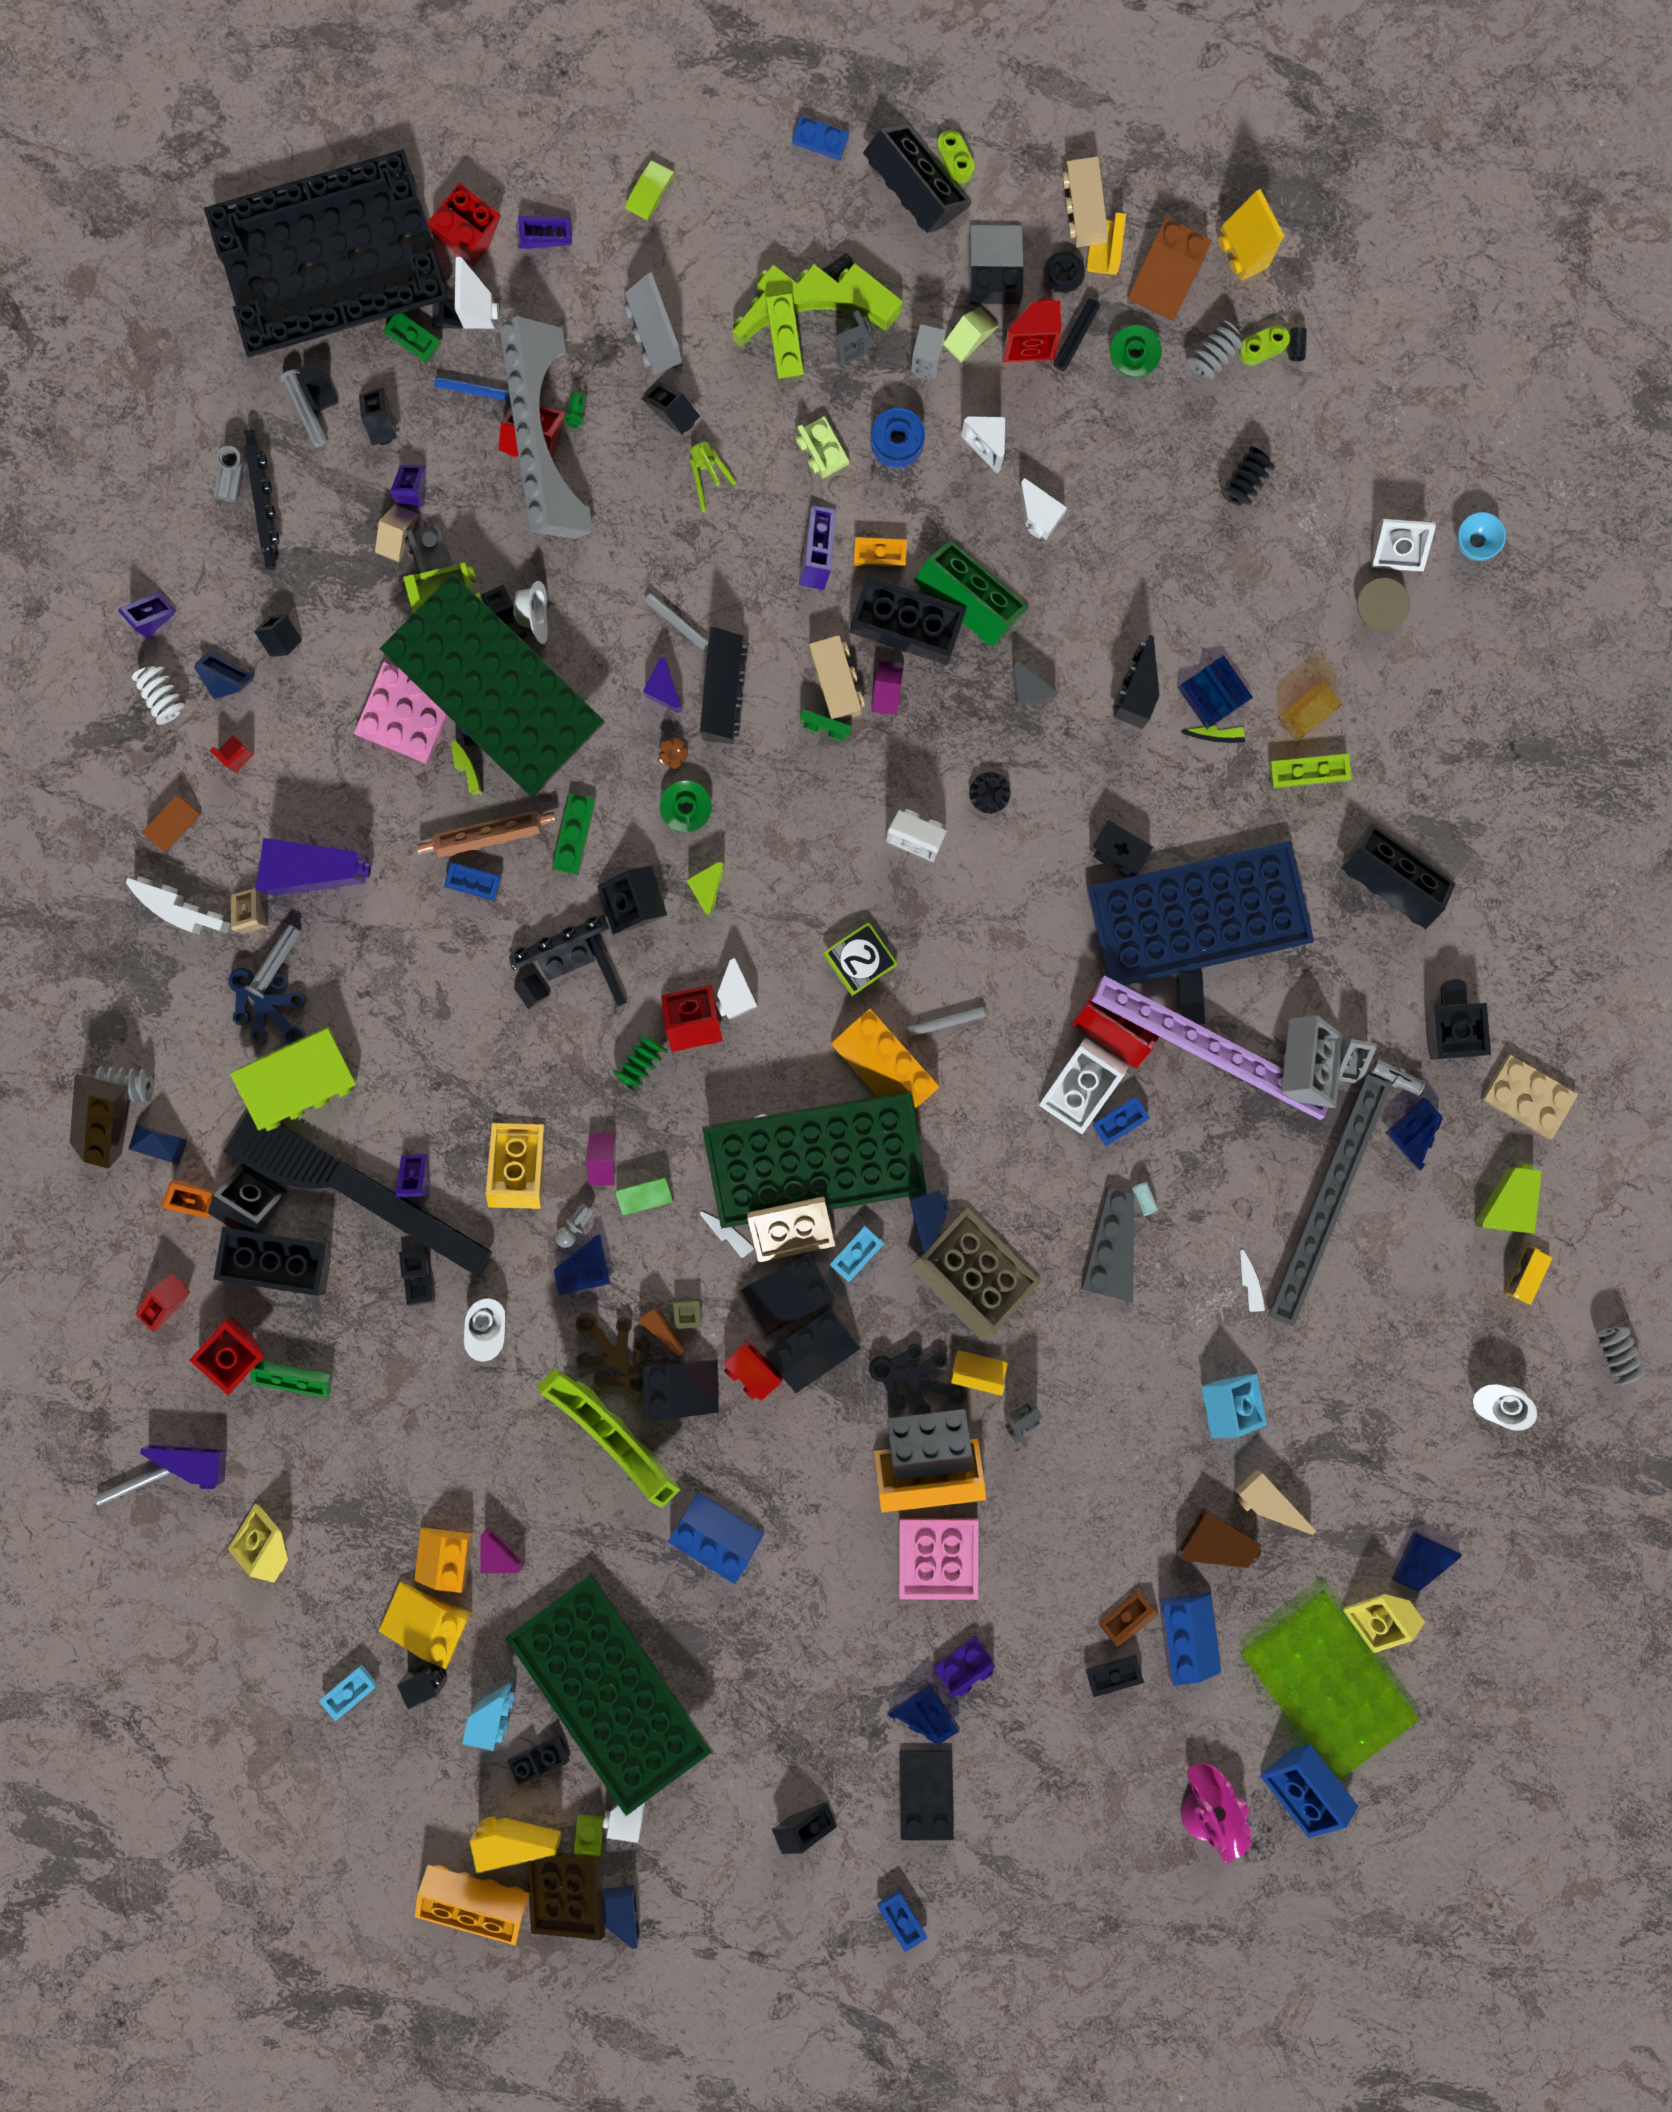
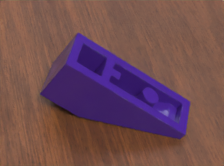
M815 505L810 507L800 567L799 585L820 590L825 589L832 565L836 510Z
M150 1444L140 1449L141 1455L190 1484H199L201 1489H214L216 1485L225 1481L226 1449Z

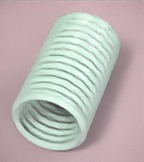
M1148 1182L1132 1187L1143 1216L1158 1211Z

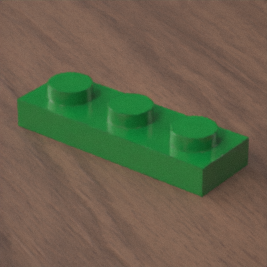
M569 793L552 866L553 870L579 875L596 802L594 798Z
M260 1361L250 1372L251 1384L327 1399L331 1392L330 1374H325L321 1371L299 1369L295 1366H284L269 1361Z

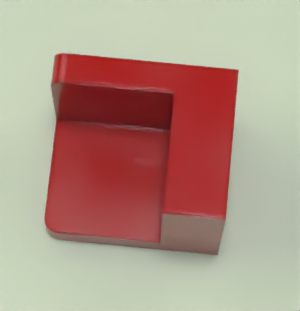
M234 735L219 750L215 747L209 750L228 769L235 773L254 755Z

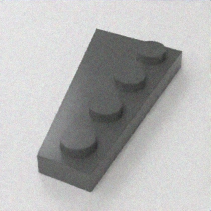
M1107 1188L1081 1289L1133 1303L1134 1195Z

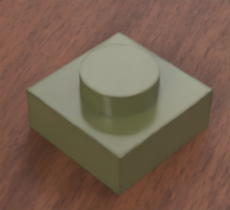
M700 1300L673 1302L675 1329L702 1327Z

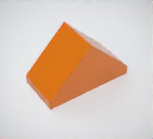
M182 1180L170 1181L161 1207L209 1219L210 1214L207 1212L214 1192Z

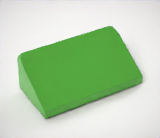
M667 1177L615 1191L623 1216L673 1202Z

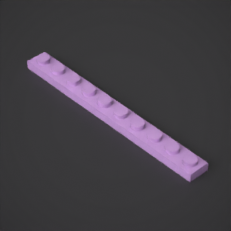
M1106 976L1100 979L1092 998L1093 1002L1319 1120L1326 1116L1328 1107L1296 1102L1281 1092V1079L1283 1078L1284 1069Z

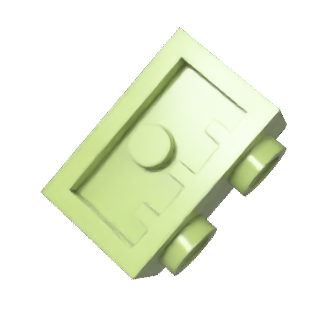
M825 416L805 427L802 424L797 426L798 435L795 436V439L802 451L806 449L810 458L807 460L814 474L818 472L823 479L849 465V460Z

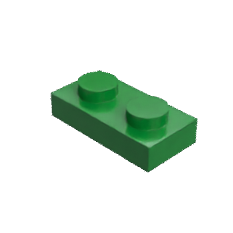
M403 313L394 315L383 329V333L425 364L429 362L441 345L438 338Z
M804 709L802 710L799 720L800 724L804 725L803 729L812 733H818V730L828 733V738L838 742H842L843 739L849 741L852 726Z

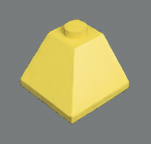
M255 1504L228 1550L249 1576L275 1583L288 1561L282 1534L264 1510Z
M1386 1594L1347 1606L1343 1609V1612L1373 1653L1413 1641L1425 1623L1410 1600Z

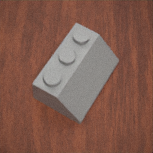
M652 272L648 273L625 292L627 303H624L623 306L627 318H633L636 327H633L632 331L636 342H642L645 351L640 353L645 367L651 366L654 375L682 365L679 345Z
M1318 1015L1289 1019L1288 1030L1286 1031V1053L1283 1057L1284 1072L1281 1079V1092L1296 1102L1336 1108L1343 1034Z

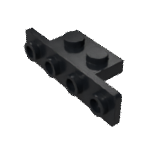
M605 915L599 917L592 916L576 927L569 926L563 929L560 934L541 938L530 947L518 948L509 956L512 969H518L537 960L547 981H550L594 962L595 957L586 939L609 928Z

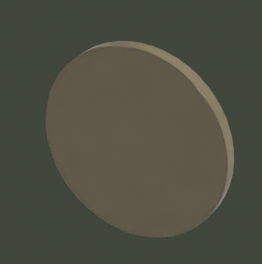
M1378 578L1369 582L1361 590L1357 599V610L1362 621L1369 627L1381 631L1399 626L1407 617L1410 609V599L1406 589L1399 582L1389 578Z

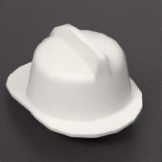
M536 581L531 588L519 590L515 593L513 612L516 621L521 626L532 629L536 640L540 644H545L548 637L547 593L543 583Z
M487 1298L475 1302L464 1316V1347L468 1355L477 1361L492 1360L503 1348L505 1310L494 1299Z
M1492 1384L1480 1388L1475 1393L1473 1399L1474 1408L1485 1419L1510 1430L1517 1431L1530 1428L1535 1423L1537 1408L1521 1389Z

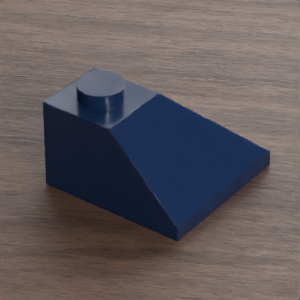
M940 1190L909 1197L923 1251L930 1249L946 1218L945 1210L950 1209L946 1194L941 1195Z

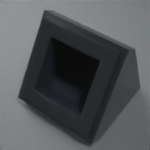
M536 974L521 980L514 987L528 1010L550 996Z

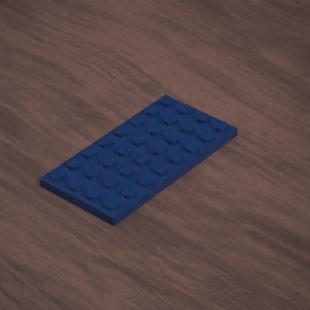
M1291 841L1086 888L1106 976L1123 986L1314 942Z

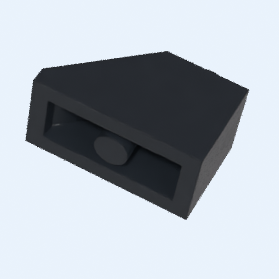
M661 381L642 398L644 403L670 428L680 434L690 430L694 426L695 421L700 417L683 393Z
M384 388L360 394L361 419L372 446L377 444L386 445L392 442L393 439H397L396 426Z
M824 1802L789 1816L774 1827L772 1831L781 1854H802L834 1830L837 1825L828 1803Z

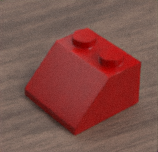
M539 406L543 436L552 458L556 453L564 424L563 417L566 413ZM510 408L500 424L498 451L505 452L512 457H519L512 408Z
M712 984L661 995L665 1030L672 1052L723 1041Z
M231 1317L221 1324L189 1361L225 1394L230 1395L265 1355L253 1335L236 1319Z
M747 1339L723 1364L726 1367L724 1372L733 1381L738 1379L745 1386L743 1391L753 1400L757 1397L762 1401L783 1381L776 1368Z

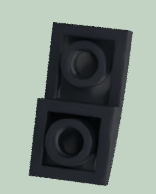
M559 1736L509 1758L507 1761L518 1785L538 1778L544 1772L566 1765L570 1759Z

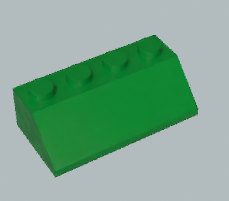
M951 540L927 559L913 580L920 586L922 591L930 594L932 597L966 608L962 625L970 628L979 636L981 641L992 648L1008 633L1029 608L1026 603Z

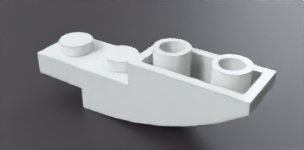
M140 876L137 877V880L127 878L126 884L134 895L153 913L165 921L195 934H200L203 925L225 933L228 932L230 923L222 921L224 915L208 911L207 915L199 913V907L183 903L185 897L177 894L178 889L162 884L161 889L152 886V880Z

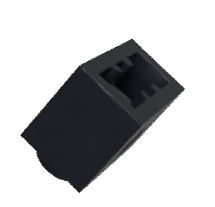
M1108 820L1090 848V851L1094 852V858L1105 864L1109 861L1117 866L1115 868L1117 872L1129 877L1130 875L1135 876L1138 874L1153 846ZM1122 845L1124 847L1123 852L1126 854L1117 856L1116 848Z
M430 1662L407 1671L397 1684L407 1709L437 1697L447 1682V1672L444 1668Z

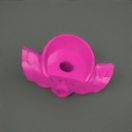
M1194 1764L1186 1770L1192 1791L1188 1794L1182 1805V1823L1187 1832L1194 1838L1208 1841L1213 1848H1217L1224 1865L1244 1855L1252 1846L1250 1840L1251 1831L1246 1822L1249 1808L1242 1798L1238 1799L1235 1796L1231 1784L1218 1768L1211 1764ZM1217 1806H1221L1224 1810V1817L1219 1822L1213 1811Z

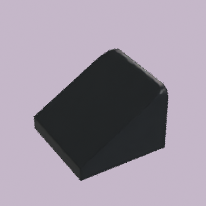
M448 299L432 305V327L445 329L463 328L455 311V300Z

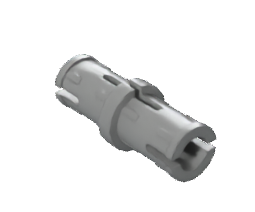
M1379 1058L1376 1059L1370 1070L1371 1074L1390 1082L1391 1086L1395 1088L1399 1086L1415 1094V1096H1419L1425 1087V1081L1406 1073L1404 1068H1396L1381 1061Z

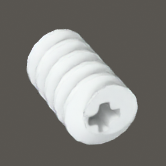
M148 666L134 672L132 679L137 681V689L142 690V698L147 699V707L152 708L151 714L157 718L156 723L163 725L177 718L185 704H175L180 695H170L175 686H165L170 680L169 676H160L165 671V668Z

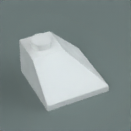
M456 257L455 311L463 327L495 329V319H499V304L495 303L490 291L462 257Z

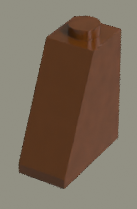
M1202 1508L1176 1553L1184 1561L1249 1568L1250 1564H1254L1260 1557L1262 1545L1256 1539Z

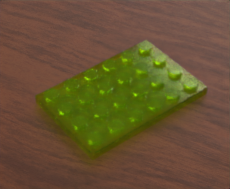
M1324 1590L1240 1652L1307 1744H1311L1338 1780L1342 1779L1420 1721Z

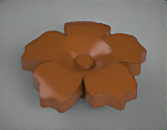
M673 737L672 742L669 740L661 741V744L658 746L663 751L659 753L658 759L663 766L668 764V767L677 769L681 766L680 760L685 761L688 756V749L683 748L684 744L680 738Z

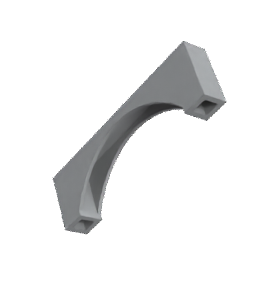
M516 316L500 324L499 328L530 532L577 539L593 532L590 508L585 506L574 495L558 472L543 436L539 411L540 391L544 375L554 359L566 354L563 329Z

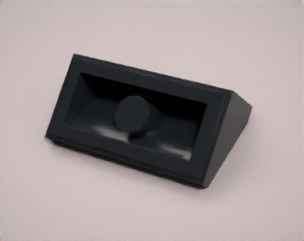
M1203 972L1177 973L1178 1014L1196 1024H1205Z

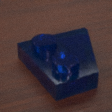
M1422 1098L1385 1134L1411 1164L1421 1171L1425 1165L1423 1160L1427 1150L1433 1145L1435 1132L1439 1130L1443 1117L1426 1098Z
M601 1235L594 1236L586 1245L578 1249L570 1258L554 1269L559 1295L611 1284Z
M1413 1531L1392 1580L1419 1592L1459 1560L1462 1554Z
M931 1684L894 1706L888 1712L891 1718H898L908 1724L909 1729L923 1734L926 1739L936 1745H939L960 1730L959 1725Z

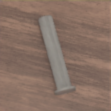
M297 369L289 370L283 373L279 379L281 382H285L313 445L316 448L322 447L327 444V439L297 379L300 372Z
M292 925L286 926L251 984L245 986L246 990L262 999L265 997L262 994L299 937V929Z

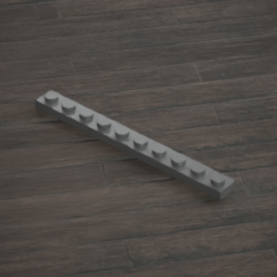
M1365 1074L1268 1313L1269 1317L1291 1326L1295 1325L1392 1085L1391 1083Z

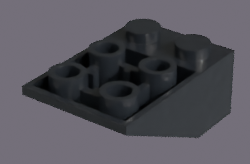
M1152 635L1148 637L1146 642L1141 640L1139 646H1137L1132 661L1136 662L1135 666L1131 665L1122 683L1126 688L1125 690L1121 689L1112 709L1116 710L1114 718L1141 729L1150 720L1160 696L1154 636Z

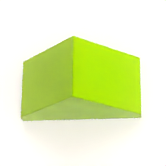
M718 862L686 880L704 912L709 916H712L725 868L724 863Z

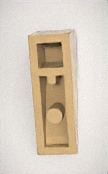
M1258 1469L1235 1489L1240 1496L1237 1501L1247 1512L1252 1508L1258 1515L1311 1535L1317 1532Z

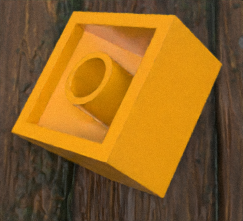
M420 1528L414 1581L435 1590L462 1593L468 1581L473 1533Z

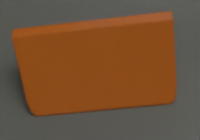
M175 795L142 831V834L166 853L201 814L181 796Z
M1138 1590L1099 1625L1112 1642L1120 1648L1154 1619L1158 1612Z

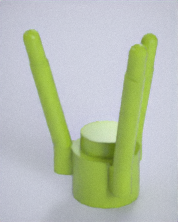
M702 442L692 447L690 454L693 459L689 461L693 469L702 512L706 511L699 467L701 470L708 469L715 485L719 486L720 481L713 468V465L716 463L732 485L736 484L731 473L719 459L716 450H711L708 442Z

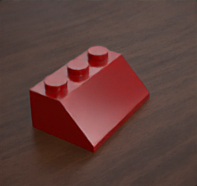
M1041 298L1033 302L1008 329L1002 356L1003 363L1054 360L1062 333L1060 300L1053 301L1052 298Z
M1096 986L1080 1009L1072 1025L1137 1069L1152 1051L1159 1036L1093 1002L1092 998L1096 991Z

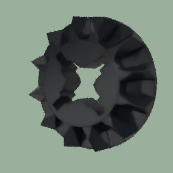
M1062 251L1053 254L1047 260L1043 276L1047 286H1050L1055 293L1063 292L1066 295L1068 292L1076 291L1083 283L1085 267L1077 255ZM1059 267L1064 271L1071 269L1068 274L1069 280L1064 276L1057 278L1060 273Z
M993 771L981 773L972 781L969 789V797L973 806L977 810L988 814L999 812L1005 808L1011 796L1009 783L1003 775ZM985 783H987V785H989L991 789L1000 788L994 794L995 803L993 799H991L989 796H983L980 798V796L983 795V793L986 791Z

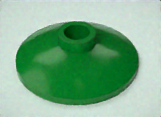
M1131 325L1121 329L1114 336L1110 346V358L1114 367L1120 373L1129 377H1143L1150 374L1158 366L1162 356V346L1158 336L1151 329L1141 325ZM1136 351L1139 357L1132 358L1130 352Z
M679 781L670 785L664 791L660 800L662 819L671 829L678 832L690 833L699 830L707 823L711 815L712 803L708 792L701 785L693 781ZM684 804L691 805V810L687 813L682 811Z

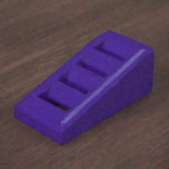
M518 216L516 224L518 249L567 246L572 244L570 218ZM562 226L563 237H558L557 227ZM551 227L552 237L547 236V228ZM537 228H541V236H537ZM525 229H530V236H526Z

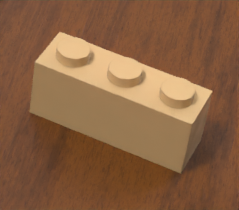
M1097 156L1067 161V172H1063L1064 189L1069 188L1070 197H1066L1067 214L1072 213L1073 222H1069L1070 239L1075 238L1076 248L1107 243L1108 230L1099 158Z
M838 635L809 644L830 719L839 722L861 715V707H864L865 704L861 691L856 692L853 682H857V676L854 667H849L846 658L850 657L846 641L841 643L840 636Z

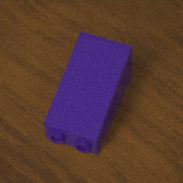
M263 838L255 890L269 896H280L365 884L366 877H370L372 864L367 856L356 851Z

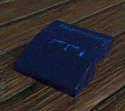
M1224 655L1177 687L1206 730L1253 698Z

